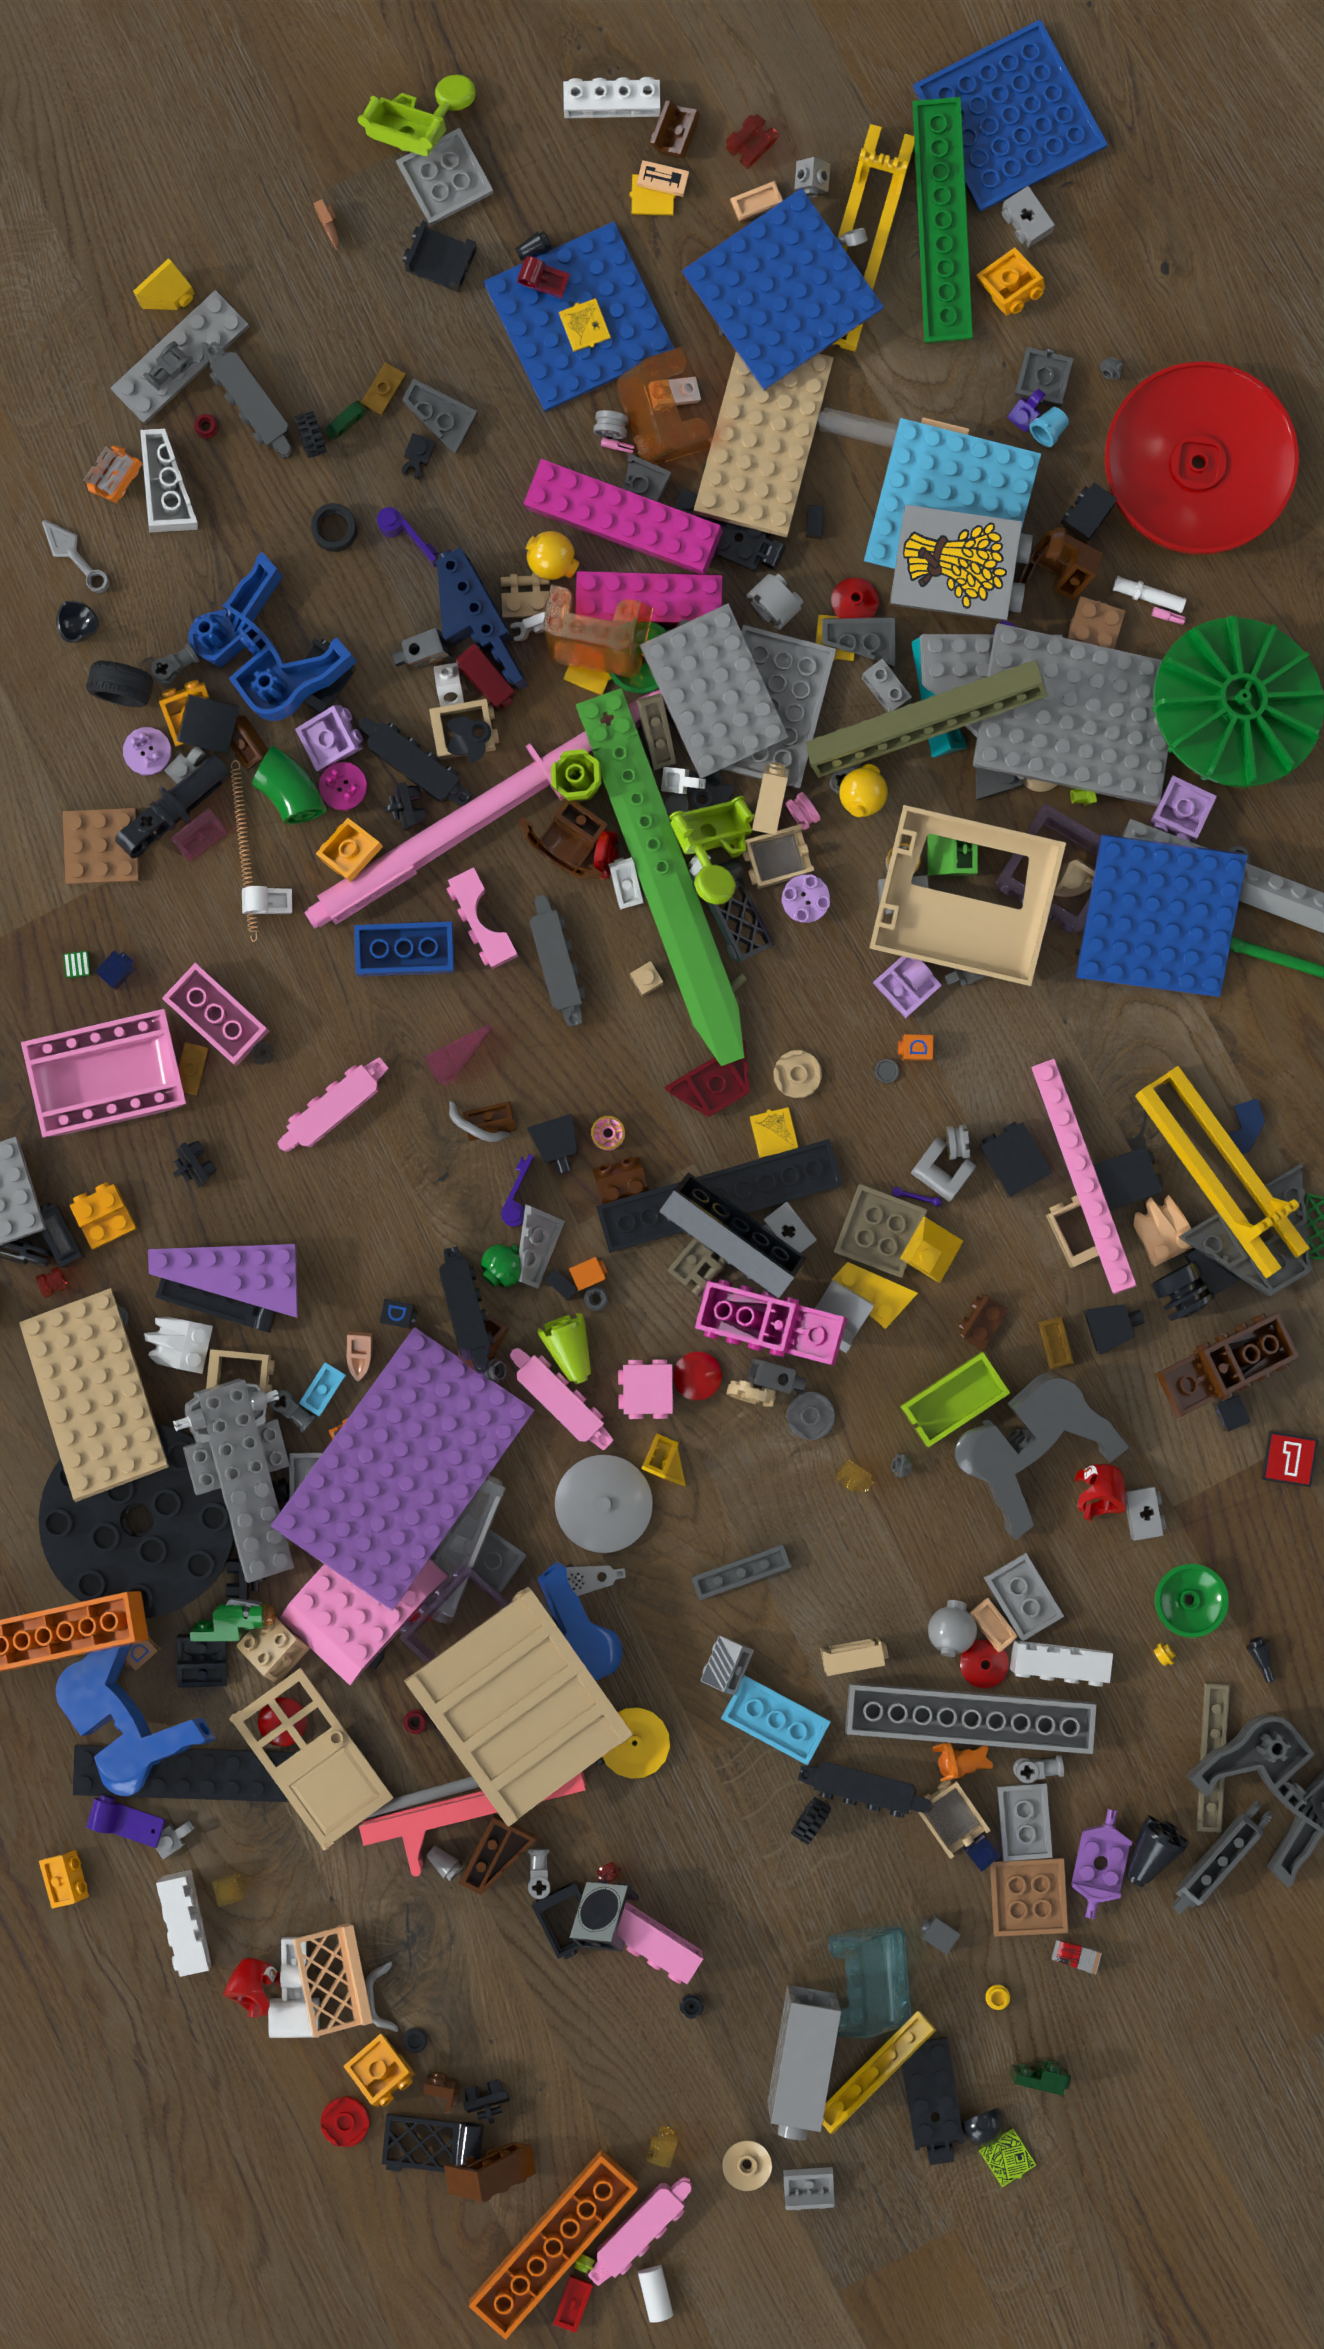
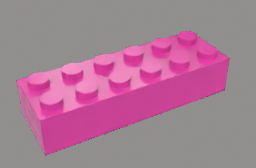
M577 571L576 625L622 627L630 622L650 621L663 628H674L681 619L691 621L722 605V575Z

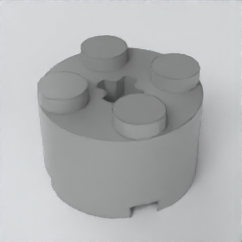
M767 574L747 594V598H753L750 603L768 623L771 620L777 623L774 628L780 630L801 610L800 605L803 603V600L796 592L791 593L786 587L787 582L781 575Z

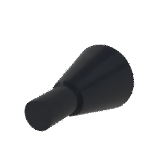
M1263 1637L1251 1639L1246 1649L1262 1670L1266 1683L1274 1681L1275 1677L1271 1669L1270 1640Z

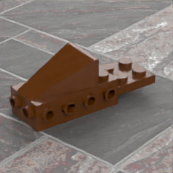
M1262 1313L1252 1318V1324L1242 1323L1233 1328L1234 1333L1229 1335L1228 1332L1216 1336L1214 1338L1216 1342L1210 1344L1208 1341L1198 1345L1189 1357L1156 1373L1176 1418L1182 1417L1217 1398H1220L1221 1401L1228 1399L1234 1395L1233 1391L1239 1389V1391L1245 1390L1253 1386L1252 1381L1257 1379L1259 1382L1272 1376L1270 1372L1275 1369L1276 1372L1290 1367L1289 1362L1298 1358L1299 1355L1279 1313L1270 1316Z

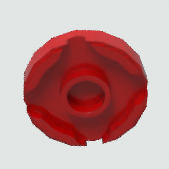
M603 831L596 845L594 868L602 872L599 879L608 880L611 873L608 864L614 863V860L619 858V849H615V843H618L619 839L614 831Z
M348 2096L337 2097L329 2102L322 2112L321 2131L326 2140L334 2146L352 2147L361 2142L368 2132L370 2124L369 2112L365 2105L356 2098Z

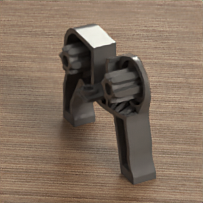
M1050 1372L1037 1376L1008 1403L1027 1430L1025 1428L1022 1430L1015 1429L1009 1434V1440L1007 1441L999 1429L988 1419L982 1421L985 1425L966 1431L959 1438L955 1447V1459L959 1467L967 1474L987 1482L994 1502L1003 1514L1004 1529L1015 1541L1034 1526L1015 1474L1040 1458L1058 1440L1063 1431L1096 1441L1098 1452L1109 1463L1129 1448L1111 1423L1087 1405L1080 1389L1069 1379L1058 1373Z
M1261 1714L1250 1719L1242 1727L1239 1734L1229 1743L1210 1751L1185 1776L1202 1795L1208 1797L1212 1793L1216 1782L1221 1778L1257 1770L1260 1778L1274 1797L1295 1815L1294 1820L1266 1865L1280 1882L1289 1888L1294 1884L1299 1867L1309 1858L1319 1839L1324 1834V1770L1304 1789L1292 1780L1287 1782L1315 1753L1290 1722L1274 1714Z

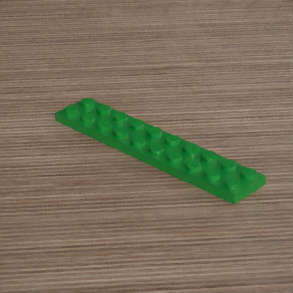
M961 97L912 101L924 342L929 344L973 340Z

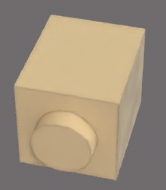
M651 961L630 973V977L642 997L663 985V980Z

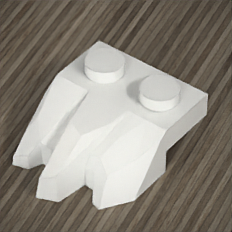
M173 1317L155 1318V1324L160 1327V1330L158 1332L144 1333L146 1342L157 1345L156 1349L150 1351L148 1356L156 1364L202 1374L213 1326Z

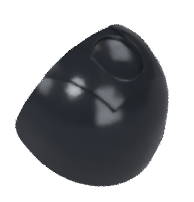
M71 600L64 602L60 606L56 625L64 641L68 643H81L97 632L99 621L89 606L82 602Z
M994 2108L961 2123L962 2130L967 2139L980 2147H988L997 2143L1004 2130V2121L999 2108Z

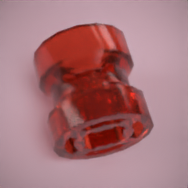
M59 1266L51 1269L48 1275L42 1273L36 1276L38 1287L45 1298L52 1296L54 1291L68 1289V1283Z

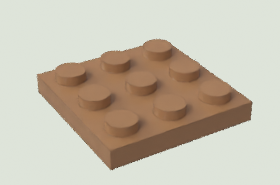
M136 808L63 811L65 884L139 881V857L132 859L115 842L118 832L137 818Z
M1063 1857L990 1861L994 1937L1068 1933Z

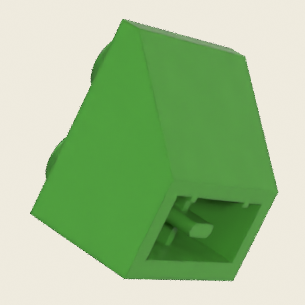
M934 834L927 835V876L977 875V844Z

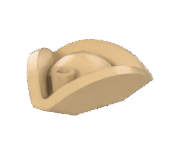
M1078 858L1063 863L1060 867L1054 895L1058 897H1074L1086 892L1092 887L1095 868Z

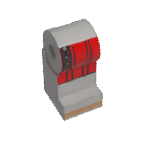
M1056 1940L1051 1959L1096 1975L1102 1952L1098 1949Z

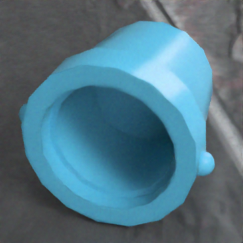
M1052 407L1041 417L1036 418L1030 424L1029 429L1038 443L1045 447H1052L1069 425V419L1062 410Z

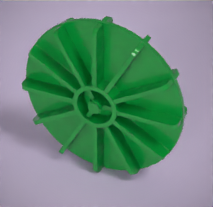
M1236 615L1207 621L1182 635L1165 654L1158 668L1154 683V706L1152 711L1156 716L1163 738L1169 746L1167 750L1169 753L1173 752L1187 767L1201 775L1200 779L1204 781L1209 779L1223 785L1242 787V789L1274 782L1292 772L1307 758L1321 734L1324 719V690H1322L1318 674L1308 658L1311 654L1308 651L1304 652L1290 637L1278 630V625L1274 623L1270 626L1253 619L1239 618Z

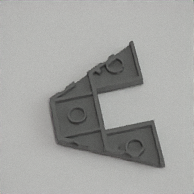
M1301 1163L1265 1184V1187L1273 1198L1286 1202L1295 1199L1299 1203V1208L1287 1217L1309 1246L1306 1224H1308L1307 1211L1304 1204L1305 1189H1303L1301 1170L1303 1165ZM1219 1212L1178 1236L1179 1239L1267 1296L1275 1294L1311 1272L1309 1250L1295 1258L1280 1235L1276 1234L1266 1240L1264 1244L1282 1268L1266 1279L1249 1254L1245 1252L1239 1240Z

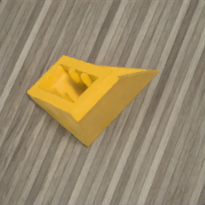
M656 1433L641 1469L686 1487L678 1451L679 1443Z

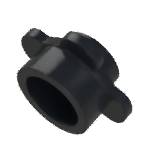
M278 1478L272 1482L276 1500L279 1503L283 1501L288 1502L290 1486L285 1478H281V1480Z

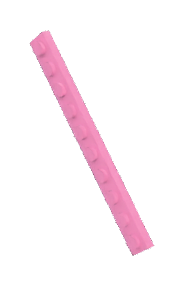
M1051 1059L1031 1067L1111 1290L1113 1294H1117L1136 1287V1281L1055 1059Z

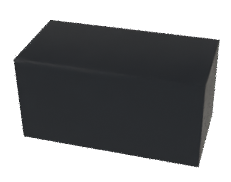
M808 506L805 538H821L824 506Z
M556 1269L545 1279L566 1300H569L578 1290Z

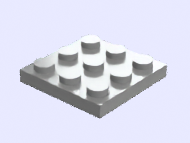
M460 128L442 136L429 156H421L412 152L396 160L397 166L430 226L493 194V189Z

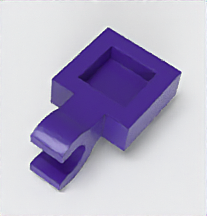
M1038 388L1028 400L1022 397L1007 418L1026 433L1029 430L1030 424L1041 414L1042 411L1037 406L1046 394Z

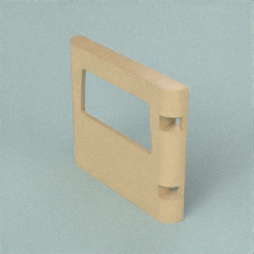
M903 805L869 948L1031 986L1066 842ZM903 834L912 836L909 849L900 848ZM927 835H939L1028 856L1029 862L1022 908L1015 909L913 885L911 880ZM885 908L894 910L891 923L882 922Z

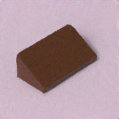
M245 715L237 717L230 746L245 769L250 770L262 762L268 752V748Z
M510 1101L463 1112L464 1120L486 1132H512L516 1130ZM467 1132L470 1141L480 1139Z

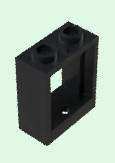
M577 1880L549 1893L545 1898L532 1902V1908L557 1959L564 1957V1959L571 1958L578 1953L577 1949L581 1947L574 1941L561 1946L544 1910L576 1895L580 1903L583 1892Z

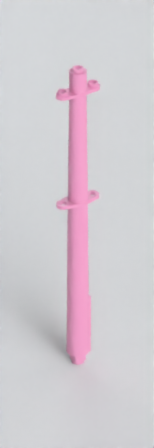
M658 689L653 692L646 693L638 699H642L658 693L661 694V692ZM637 700L628 704L637 729L642 723ZM664 701V706H665V710H666V709H668V707H667V705H666V703H665V701ZM613 716L605 718L601 721V724L606 723L607 726H610L611 720L614 719ZM585 731L541 758L529 743L526 745V748L535 762L369 863L352 882L345 878L317 895L320 901L304 912L314 929L322 927L331 920L337 925L416 875V870L547 786L550 785L561 801L564 800L565 797L558 793L551 785V765L560 759V755L564 751L585 749L594 757Z

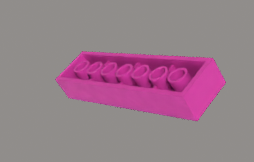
M543 459L540 460L523 503L528 511L699 575L707 574L723 533L721 526Z

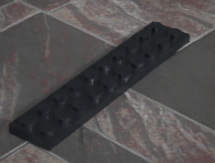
M830 1139L696 1177L746 1214L843 1186ZM680 1182L596 1206L609 1253L685 1232L684 1229L668 1221L659 1212Z
M74 1746L72 1795L100 1796L102 1794L113 1797L289 1802L253 1750L189 1748L185 1752L165 1758L159 1764L153 1765L144 1786L136 1794L120 1796L112 1793L104 1786L94 1756L107 1746ZM265 1751L276 1767L297 1753Z

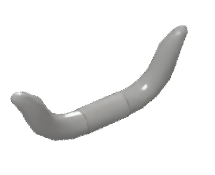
M452 1101L449 1102V1115L452 1121L473 1136L488 1142H497L510 1136L505 1131L496 1133L486 1132L464 1120L458 1114L456 1104Z
M388 1962L371 1971L366 1977L365 1986L373 2024L380 2028L398 2032V2027L393 2022L380 2018L375 2011L373 1985L378 1977L387 1973L391 1968L392 1962Z

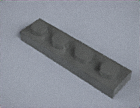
M781 1544L692 1576L691 1579L700 1601L789 1569L791 1565L784 1545Z

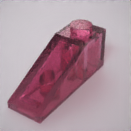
M489 1024L424 1056L438 1085L443 1083L446 1086L457 1080L456 1076L462 1072L491 1033L492 1029Z

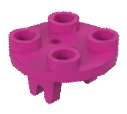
M339 762L330 765L324 770L319 780V791L323 800L328 806L336 810L348 811L355 808L363 801L367 792L368 785L365 775L357 766L351 763Z

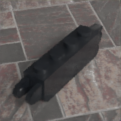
M368 717L359 719L358 726L360 731L369 738L367 741L370 751L416 786H419L420 789L439 803L450 800L462 807L471 799L472 795L461 785V781L457 777L459 773L449 765L446 768L438 763L440 759L432 752L424 753L419 749L421 745L410 736L407 739L399 734L401 730L393 723L389 722L387 725L382 721L378 725Z
M458 1246L444 1249L445 1263L439 1268V1273L460 1356L465 1360L472 1359L474 1370L484 1374L489 1369L487 1355H491L490 1346L494 1345L491 1331H486L484 1324L488 1323L485 1309L480 1310L478 1302L482 1301L479 1287L474 1288L473 1280H476L474 1267L468 1266L467 1259H463Z
M829 1762L819 1765V1768L801 1766L798 1780L813 1786V1790L820 1791L819 1796L833 1800L834 1795L843 1797L842 1802L857 1806L859 1801L867 1804L866 1809L878 1812L881 1811L882 1807L891 1810L890 1815L904 1818L905 1814L912 1815V1811L928 1813L933 1808L932 1802L928 1798L916 1795L917 1789L914 1784Z

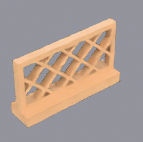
M346 1923L332 1929L293 1938L312 2037L373 2023L354 1926ZM336 1934L338 1944L331 1951L323 1946V1943L327 1936ZM311 1941L317 1946L311 1956L307 1957L302 1953L300 1943ZM320 1948L331 1954L324 1967L313 1960ZM334 1957L341 1960L343 1965L338 1976L328 1970ZM311 1963L322 1969L315 1982L308 1979L306 1974ZM325 1972L336 1978L329 1991L318 1985ZM339 1982L347 1985L348 1992L343 2000L332 1994ZM316 1987L326 1993L320 2006L312 2003L311 1995ZM330 1997L341 2003L334 2015L323 2010ZM344 2006L351 2009L353 2020L345 2023L337 2019ZM322 2012L332 2019L326 2028L318 2030L316 2020Z

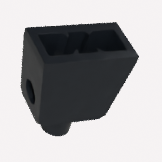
M572 1114L527 1127L545 1164L555 1161L558 1174L572 1171L569 1157L578 1154Z
M1124 1304L1083 1310L1097 1355L1103 1354L1134 1338L1135 1335L1132 1327L1145 1323L1141 1310L1127 1313Z

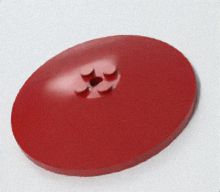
M1204 361L1187 362L1162 369L1137 385L1124 399L1111 422L1104 452L1107 484L1111 495L1117 498L1116 505L1124 518L1150 541L1176 552L1194 555L1217 554L1239 548L1267 530L1279 517L1290 499L1296 483L1299 464L1298 442L1292 421L1275 394L1261 381L1238 368ZM1195 457L1202 458L1205 462L1204 468H1195L1192 465V459Z

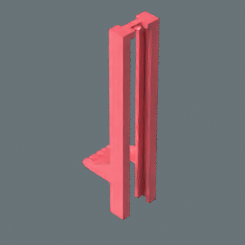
M583 1771L544 1800L584 1791L586 1789V1781ZM480 1790L365 1819L362 1821L363 1825H359L363 1846L402 1836L411 1874L416 1877L420 1875L424 1866L421 1849L426 1830L497 1813L484 1792Z

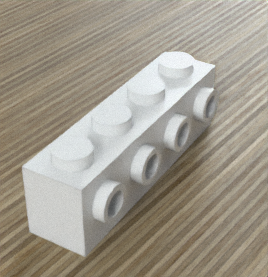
M622 77L616 81H607L604 78L583 81L579 78H573L569 81H563L564 118L659 117L660 80H655L652 77H643L640 80Z

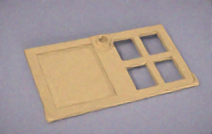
M301 1668L242 1711L232 1714L229 1718L319 1842L323 1851L329 1849L335 1843L334 1841L394 1798ZM299 1681L313 1701L291 1718H288L275 1698ZM269 1704L282 1724L257 1741L244 1721ZM318 1707L332 1727L307 1745L294 1727V1724ZM287 1730L301 1750L276 1767L262 1747Z

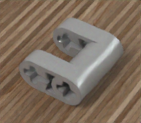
M937 1136L910 1174L950 1202L977 1165L966 1158L953 1177H951L934 1164V1161L947 1145L945 1141Z

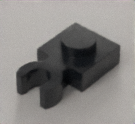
M412 433L404 457L410 459V461L404 464L402 468L403 475L406 476L407 471L410 468H414L416 470L414 478L416 480L420 478V464L428 465L436 444L435 441Z

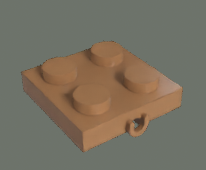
M1080 596L1077 600L1066 639L1115 649L1125 610L1107 605V603H1101L1099 600L1094 601Z

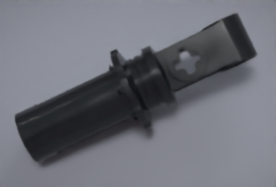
M212 754L171 790H166L161 786L159 788L160 799L157 802L153 801L150 803V807L146 811L141 813L127 827L120 830L115 837V842L132 859L138 858L167 831L173 830L176 827L175 824L182 820L187 824L191 823L190 811L232 776L230 771L216 755Z

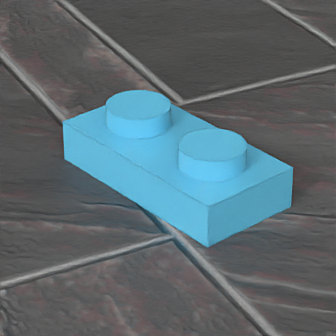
M325 1362L299 1404L320 1417L346 1375Z

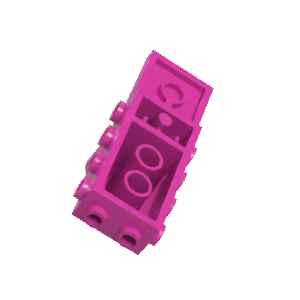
M720 1279L718 1283L707 1281L695 1326L696 1329L705 1331L704 1336L718 1340L719 1335L727 1337L726 1342L740 1345V1342L743 1341L749 1343L747 1348L762 1351V1348L766 1347L771 1349L770 1354L784 1357L785 1353L835 1366L848 1318L798 1305L799 1300L785 1296L783 1301L776 1299L775 1295H771L766 1291H763L762 1295L754 1293V1288L744 1285L737 1289L733 1288V1283Z

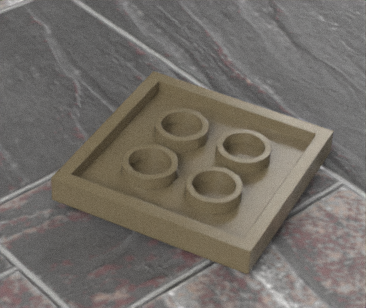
M858 1184L833 1253L902 1278L907 1263L901 1260L900 1257L922 1218L925 1217L927 1209Z

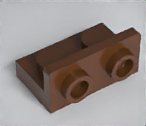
M986 1294L975 1298L970 1307L973 1312L969 1318L964 1316L957 1327L960 1330L958 1336L981 1351L985 1349L1009 1309Z

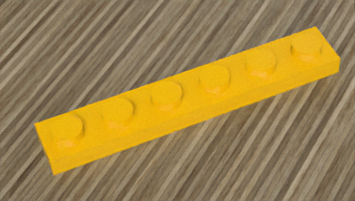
M917 2011L825 2103L822 2125L830 2134H834L936 2031L935 2027L920 2011Z

